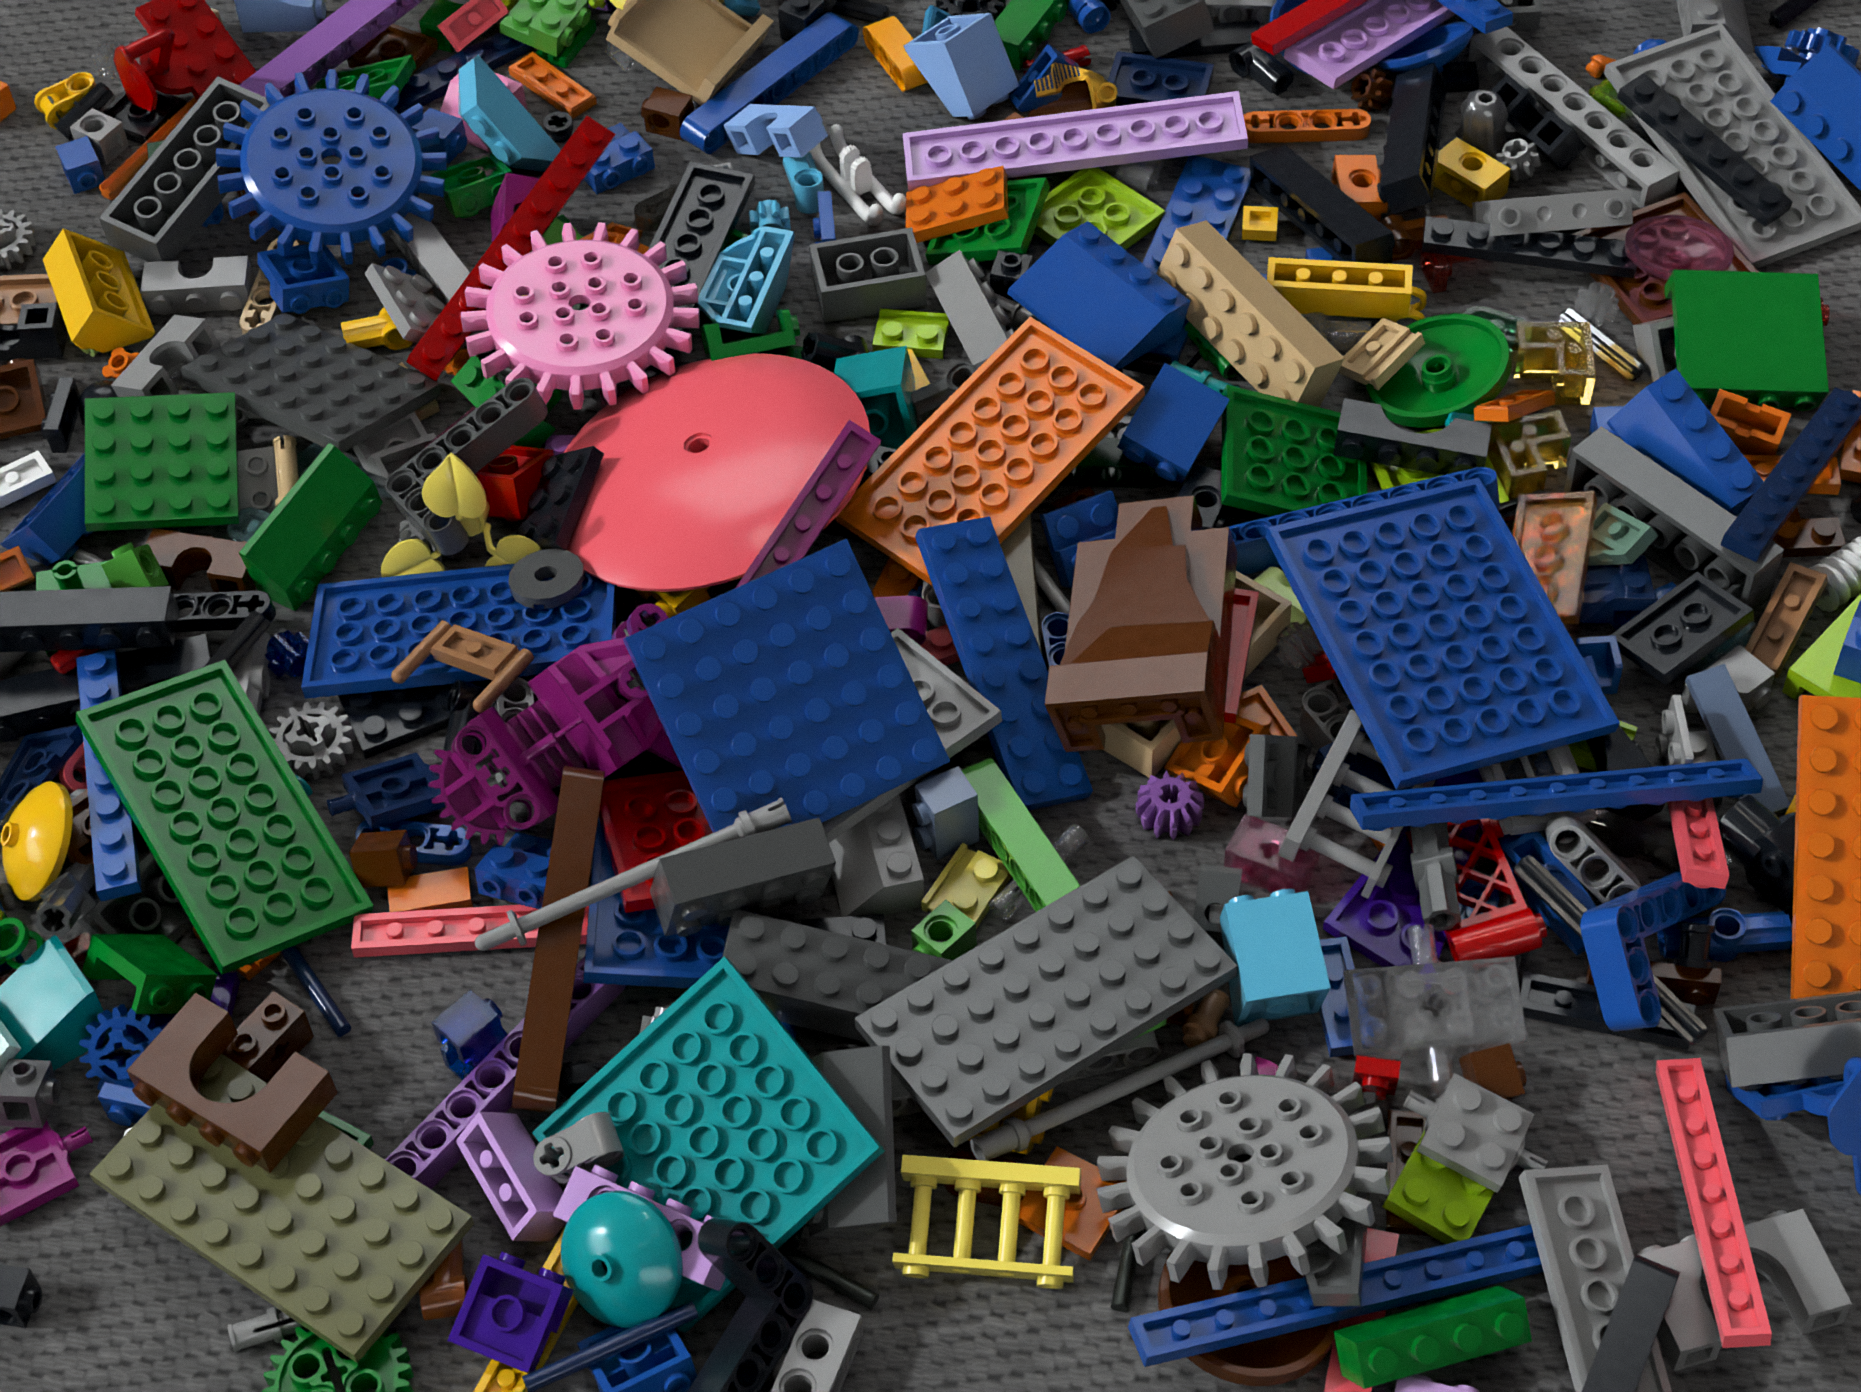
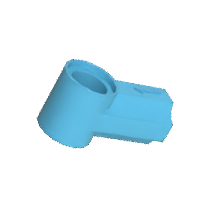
M808 152L802 158L784 157L783 167L795 196V207L798 211L806 214L819 212L817 192L824 191L823 174L817 170L811 152Z

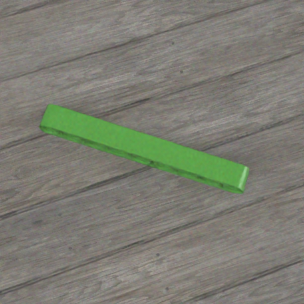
M988 758L961 770L978 795L980 830L1035 912L1080 887L1078 881L993 759ZM1166 1019L1136 1038L1166 1025Z

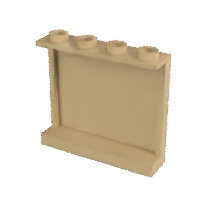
M626 0L623 10L617 8L608 21L611 29L606 40L680 92L693 95V101L701 106L714 97L757 50L774 21L765 14H762L752 25L717 0Z

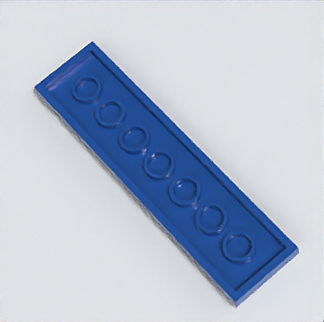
M1196 155L1189 156L1167 205L1165 214L1143 260V264L1154 273H1157L1175 230L1207 220L1228 241L1251 187L1252 177L1250 176V168ZM1185 318L1181 333L1152 349L1149 353L1169 356L1172 362L1174 360L1179 361L1188 339V332L1184 328L1189 321Z
M990 517L919 529L915 538L968 683L1001 710L1002 722L987 732L1000 770L1028 811L1089 797L1093 789L1078 751L1065 752L1045 707L1048 670Z

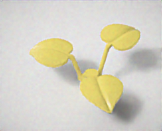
M449 453L425 480L422 488V498L425 505L433 513L446 518L455 515L456 520L461 522L469 537L478 535L481 532L483 533L486 549L493 555L487 560L485 567L515 564L526 555L542 550L536 542L521 535L506 536L500 539L496 548L494 547L490 533L492 526L486 522L490 506L485 490L472 470L453 453ZM403 540L394 545L386 554L381 565L382 577L445 571L443 564L437 560L442 554L437 549L431 553L428 545L422 540Z

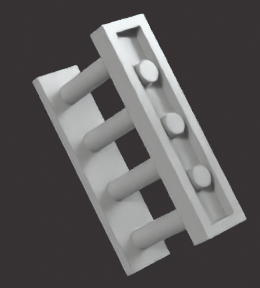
M1631 188L1472 202L1473 222L1490 224L1491 236L1633 224Z
M1351 709L1293 820L1278 855L1293 862L1299 849L1307 852L1310 848L1368 876L1367 883L1361 893V896L1368 899L1374 886L1377 885L1383 888L1390 875L1393 865L1386 862L1404 826L1394 827L1393 830L1387 828L1383 831L1362 830L1351 810L1334 802V797L1328 794L1333 784L1338 787L1343 784L1360 793L1393 791L1350 770V765L1344 762L1348 753L1355 756L1357 753H1360L1383 764L1371 740L1365 738L1366 733L1360 731L1362 723L1356 711ZM1436 780L1414 785L1413 789L1433 787ZM1316 816L1322 819L1327 816L1385 844L1377 862L1317 834L1318 829L1312 827Z

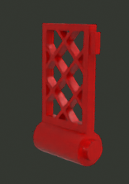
M1487 818L1468 820L1461 824L1447 822L1450 847L1454 845L1472 852L1465 867L1456 863L1459 875L1456 891L1458 903L1473 908V911L1469 918L1462 919L1452 929L1444 931L1459 972L1468 971L1542 948V938L1548 937L1544 920L1540 913L1533 914L1525 903L1498 841V838L1504 837L1499 821ZM1480 823L1483 835L1478 844L1458 837L1463 828ZM1411 831L1405 832L1406 840L1411 852L1414 853ZM1487 842L1490 846V849L1485 847ZM1479 856L1496 861L1498 867L1492 877L1472 870ZM1501 876H1503L1505 882L1499 880ZM1467 878L1486 885L1479 900L1459 893ZM1496 889L1511 895L1514 904L1498 908L1488 904L1487 901L1493 890Z

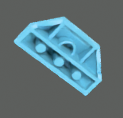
M479 55L459 69L458 114L471 130L476 133L494 156L507 167L545 172L561 151L558 145Z
M759 226L752 231V235L738 240L719 253L698 296L697 307L713 323H719L721 328L766 334L787 286L795 237L794 231Z

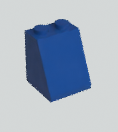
M1164 363L1124 431L1117 448L1121 449L1128 459L1137 463L1144 462L1154 468L1156 473L1163 479L1177 481L1182 484L1217 426L1230 399Z

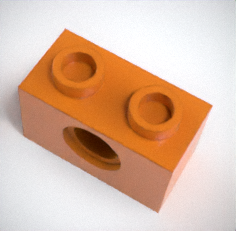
M1335 155L1331 183L1335 184L1342 192L1380 222L1381 214L1387 213L1388 203H1383L1378 194L1377 184L1381 181V170L1378 169L1376 155Z

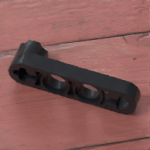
M263 591L174 594L179 611L188 607L193 608L189 615L178 619L176 632L236 630L254 610L264 615L270 623L276 616V609L271 599ZM229 606L228 611L224 614L212 616V613L217 608Z

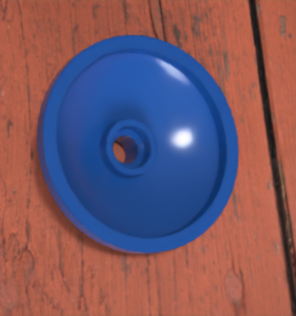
M1455 22L1434 27L1377 62L1378 66L1386 71L1402 74L1434 62L1440 73L1444 70L1443 65L1455 59L1470 42L1474 34L1473 26L1468 22Z

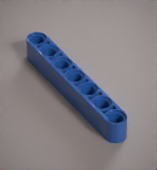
M833 12L825 13L689 114L681 125V138L703 152L712 154L730 140L723 126L749 104L777 105L854 47L859 37L858 27Z

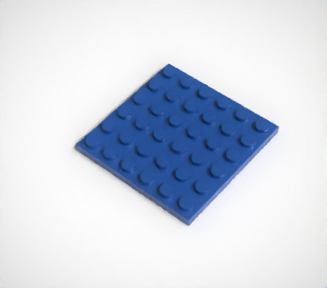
M847 538L623 639L713 833L734 824L735 819L739 817V812L744 810L747 813L777 801L781 797L789 811L792 822L780 827L819 817L822 823L951 762Z

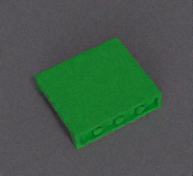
M1673 270L1664 288L1665 299H1672L1677 370L1704 405H1713L1719 389L1748 398L1747 402L1762 407V404L1774 408L1794 407L1798 411H1809L1819 407L1829 393L1818 274Z

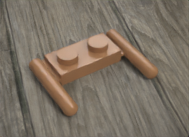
M442 620L392 671L391 678L398 684L404 683L430 655H433L436 661L493 680L473 701L474 710L482 713L534 660V656L528 649L523 648L520 651L517 649V645L456 624L451 626L448 622Z

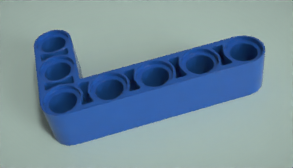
M1680 871L1583 913L1580 923L1581 935L1603 1018L1610 1030L1617 1032L1651 1028L1659 1024L1661 1004L1643 938L1721 903L1726 896V888L1710 887L1704 889L1695 887L1690 883L1682 881Z

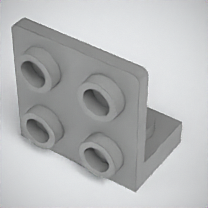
M1672 695L1668 710H1663L1662 734L1656 735L1655 748L1657 757L1664 758L1665 766L1717 761L1709 732L1688 731L1681 695ZM1713 797L1714 804H1722L1723 797Z

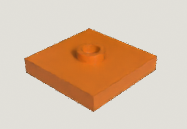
M1056 1146L1045 1165L1074 1167L1081 1170L1080 1194H1070V1199L1065 1200L1062 1247L1090 1261L1111 1228L1108 1218L1122 1211V1209L1103 1213L1097 1188L1126 1181H1102L1097 1166ZM1028 1190L1020 1202L1019 1224L1045 1237L1047 1198L1043 1197L1042 1191Z

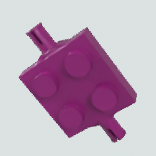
M46 1119L43 1128L15 1127L0 1135V1226L80 1186L71 1169L69 1153L93 1142L85 1126L61 1138L59 1134L51 1129Z

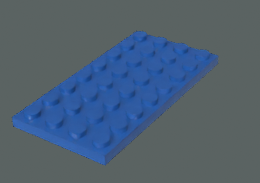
M515 564L318 584L301 689L306 699L452 684L456 680L465 682L490 680L436 661L433 655H430L404 683L398 684L392 680V671L442 620L448 622L451 626L456 624L517 645V649L520 651L523 648L528 649L533 654L534 660L518 677L538 675L580 645L612 639L616 628L618 586L606 583L585 572L586 578L582 583L583 589L579 595L566 604L544 609V605L535 604L534 608L525 607L514 599L508 580L509 572ZM550 577V578H545V579H543V580H541V581H548V580H551V579H553V578H552V577Z

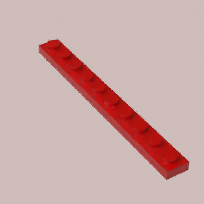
M586 115L409 354L406 361L408 364L437 382L466 342L465 337L472 334V332H463L461 312L486 310L467 307L466 287L492 289L491 286L481 283L478 267L484 263L504 272L508 266L503 262L501 247L506 243L522 256L532 252L530 232L538 230L542 236L544 235L553 220L559 215L613 141L615 136L613 132Z

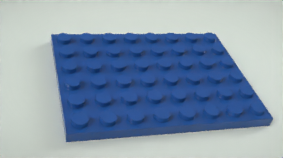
M1479 477L1268 527L1265 538L1396 790L1616 732L1620 724L1618 718Z

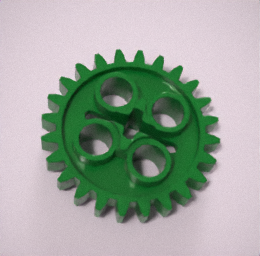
M297 1326L295 1332L298 1340L295 1343L284 1339L280 1342L285 1355L270 1356V1360L276 1370L264 1372L263 1376L270 1387L262 1390V1392H336L334 1382L323 1357L326 1351L332 1352L346 1392H363L370 1388L376 1389L375 1392H413L411 1384L407 1380L414 1377V1372L411 1365L408 1364L411 1359L406 1347L401 1348L403 1344L398 1333L390 1335L388 1327L357 1363L352 1359L344 1360L345 1354L313 1332L309 1331L307 1333ZM318 1369L312 1377L301 1378L308 1370Z

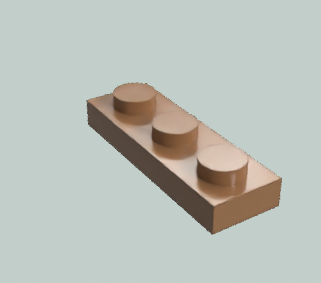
M1792 562L1789 563L1745 647L1748 652L1774 671V677L1776 678L1779 677L1828 583L1826 574Z

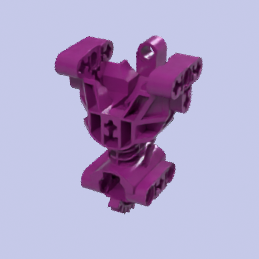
M655 604L638 606L629 615L628 620L622 622L614 631L611 640L580 645L530 680L527 684L539 700L506 723L496 708L492 706L469 721L458 732L452 742L451 750L436 749L434 751V754L443 761L441 765L429 766L430 771L439 774V779L429 782L428 787L440 789L441 792L431 801L432 804L445 803L446 808L439 817L442 819L452 815L455 818L451 826L452 831L464 825L467 827L465 832L466 840H469L476 831L480 833L481 844L485 845L491 834L495 835L498 845H503L507 831L520 832L540 824L557 812L559 798L552 789L561 784L564 766L586 767L587 769L605 771V778L647 750L683 770L623 642V639L626 638L625 629L630 636L648 628L641 622L640 614L644 618L652 616L656 621L655 624L668 619L666 613ZM632 671L633 674H634V676H635V678H633V677L629 674V672ZM636 679L640 686L630 689L627 684ZM614 684H616L619 693L628 699L629 702L626 703L625 700L618 698L615 694L616 688ZM466 737L475 738L481 745V753L478 755L468 754L462 747V739ZM489 755L491 757L490 763L484 764L477 770L476 766ZM500 773L503 779L499 785L494 784L490 786L487 783V779L491 774ZM512 803L522 804L526 808L527 818L524 823L516 822L511 818L510 806Z

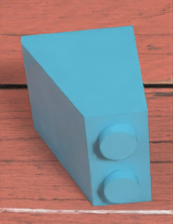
M1288 888L1275 891L1270 894V897L1254 899L1252 895H1242L1229 900V903L1224 904L1220 915L1224 952L1238 965L1237 976L1228 981L1235 1026L1247 1024L1258 1018L1270 1021L1318 1013L1331 987L1309 892L1295 893L1294 889Z

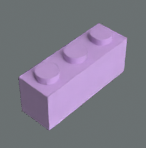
M479 1111L455 1140L456 1144L512 1241H551L567 1223L553 1216L563 1194L558 1182L550 1176L542 1174L535 1167L533 1155L536 1145L517 1114Z

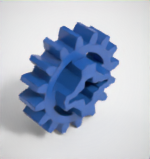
M1819 27L1817 29L1808 28V31L1802 30V32L1795 29L1793 31L1790 30L1784 45L1785 49L1791 50L1790 52L1799 54V56L1809 61L1829 44H1832L1854 66L1860 54V50L1846 44L1847 38L1845 36Z
M120 1004L113 1008L112 1013L107 1009L98 1014L99 1022L93 1021L87 1024L85 1028L92 1036H87L80 1040L79 1045L87 1048L88 1053L80 1057L79 1060L82 1063L91 1064L92 1068L85 1074L87 1079L96 1075L101 1079L98 1083V1090H101L104 1082L130 1088L135 1087L126 1070L166 1027L167 1023L158 1027L154 1024L157 1014H148L144 1017L142 1014L134 1012L132 1008L127 1012L125 1005ZM112 1028V1031L108 1033L109 1042L106 1046H102L106 1033ZM122 1046L124 1049H131V1051L140 1050L134 1055H131L129 1052L124 1053L123 1051L115 1052V1050Z

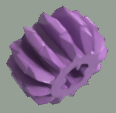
M1167 770L1162 779L1151 775L1147 785H1140L1138 801L1136 802L1135 811L1137 817L1141 818L1143 830L1154 828L1156 838L1164 832H1169L1173 841L1177 836V831L1189 836L1193 826H1199L1202 820V809H1204L1203 793L1198 792L1197 782H1186L1183 772L1176 778L1171 777Z

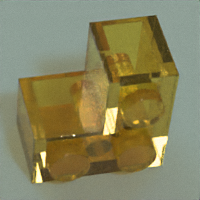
M1517 321L1512 346L1514 378H1550L1552 391H1555L1554 405H1590L1596 378L1590 322Z
M1559 410L1523 416L1509 422L1494 421L1488 423L1492 424L1487 454L1509 500L1537 490H1544L1548 470L1566 467L1571 434Z

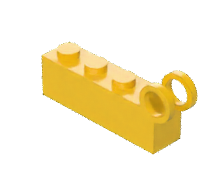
M1268 257L1267 281L1300 314L1386 318L1395 323L1402 318H1412L1417 321L1425 318L1419 311L1426 307L1427 295L1422 289L1412 286L1413 265ZM1411 295L1418 297L1420 301L1410 304Z

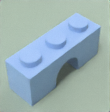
M749 104L723 125L736 153L744 155H759L768 147L775 145L780 157L802 158L828 136L823 126L822 117L817 112L815 106Z

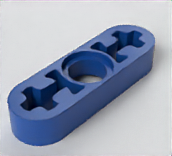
M365 820L357 827L355 832L356 840L360 833L407 830L409 838L421 836L425 840L422 845L416 848L419 863L456 866L467 861L472 853L470 839H465L466 830L459 827L452 831V825L401 820L390 826L371 829ZM453 841L459 842V845H455L453 850L446 849V847L452 845Z

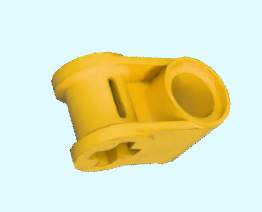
M75 73L61 82L40 90L35 96V106L39 112L45 114V119L49 126L57 129L54 126L59 121L56 112L63 118L75 106L73 102L75 100L79 102L96 86V82L90 73ZM48 96H50L53 99L54 104L50 102Z

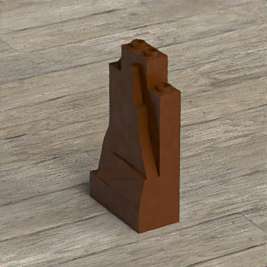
M1194 495L1119 503L1115 539L1078 542L1065 652L1060 665L1049 666L1045 707L1065 752L1105 749L1106 736L1101 725L1174 719L1183 743L1223 740L1238 552L1229 527L1202 530L1203 520Z

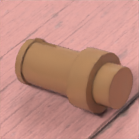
M1215 989L1203 996L1195 1014L1188 1016L1182 1027L1183 1041L1188 1047L1192 1048L1217 1036V1025L1230 1002L1229 997L1223 991Z

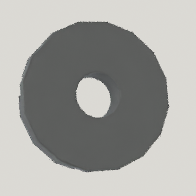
M545 549L528 554L516 562L509 572L508 583L511 594L516 602L529 608H534V604L544 605V609L566 604L579 595L583 589L582 583L586 578L583 563L577 555L567 550ZM550 577L553 578V579L548 580V581H541V580H543V579H545V578H550Z

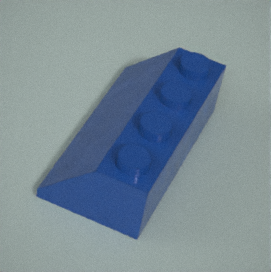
M1829 44L1794 73L1770 102L1861 191V72L1832 44Z
M1676 368L1646 386L1607 422L1614 434L1643 455L1650 457L1655 463L1673 475L1680 477L1685 483L1704 496L1711 498L1716 504L1734 516L1741 513L1764 482Z
M85 452L3 540L1 545L9 550L19 546L25 557L49 566L59 559L61 561L68 560L78 550L79 546L75 542L83 534L85 537H88L94 532H87L85 527Z

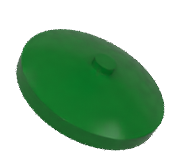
M1458 313L1431 316L1405 326L1410 328V331L1414 334L1417 332L1422 333L1425 344L1379 390L1374 389L1370 383L1366 387L1371 402L1380 404L1385 416L1390 421L1403 426L1417 428L1443 426L1449 413L1474 414L1476 406L1494 400L1509 379L1512 369V356L1503 332L1484 318Z

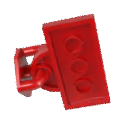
M152 0L137 7L135 16L149 35L127 46L121 45L116 47L114 53V63L129 101L148 111L156 109L158 99L156 91L168 95H182L191 92L195 99L198 100L217 77L240 85L257 72L205 0Z

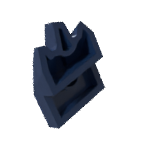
M1640 555L1632 564L1580 566L1557 578V584L1550 586L1548 598L1553 605L1571 606L1566 612L1565 617L1582 623H1613L1614 611H1644L1656 601L1645 555Z

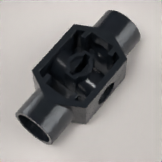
M1747 795L1735 803L1718 822L1723 848L1744 865L1747 882L1754 888L1755 892L1763 899L1769 900L1779 910L1784 911L1785 914H1789L1792 923L1796 811L1777 817L1755 797Z

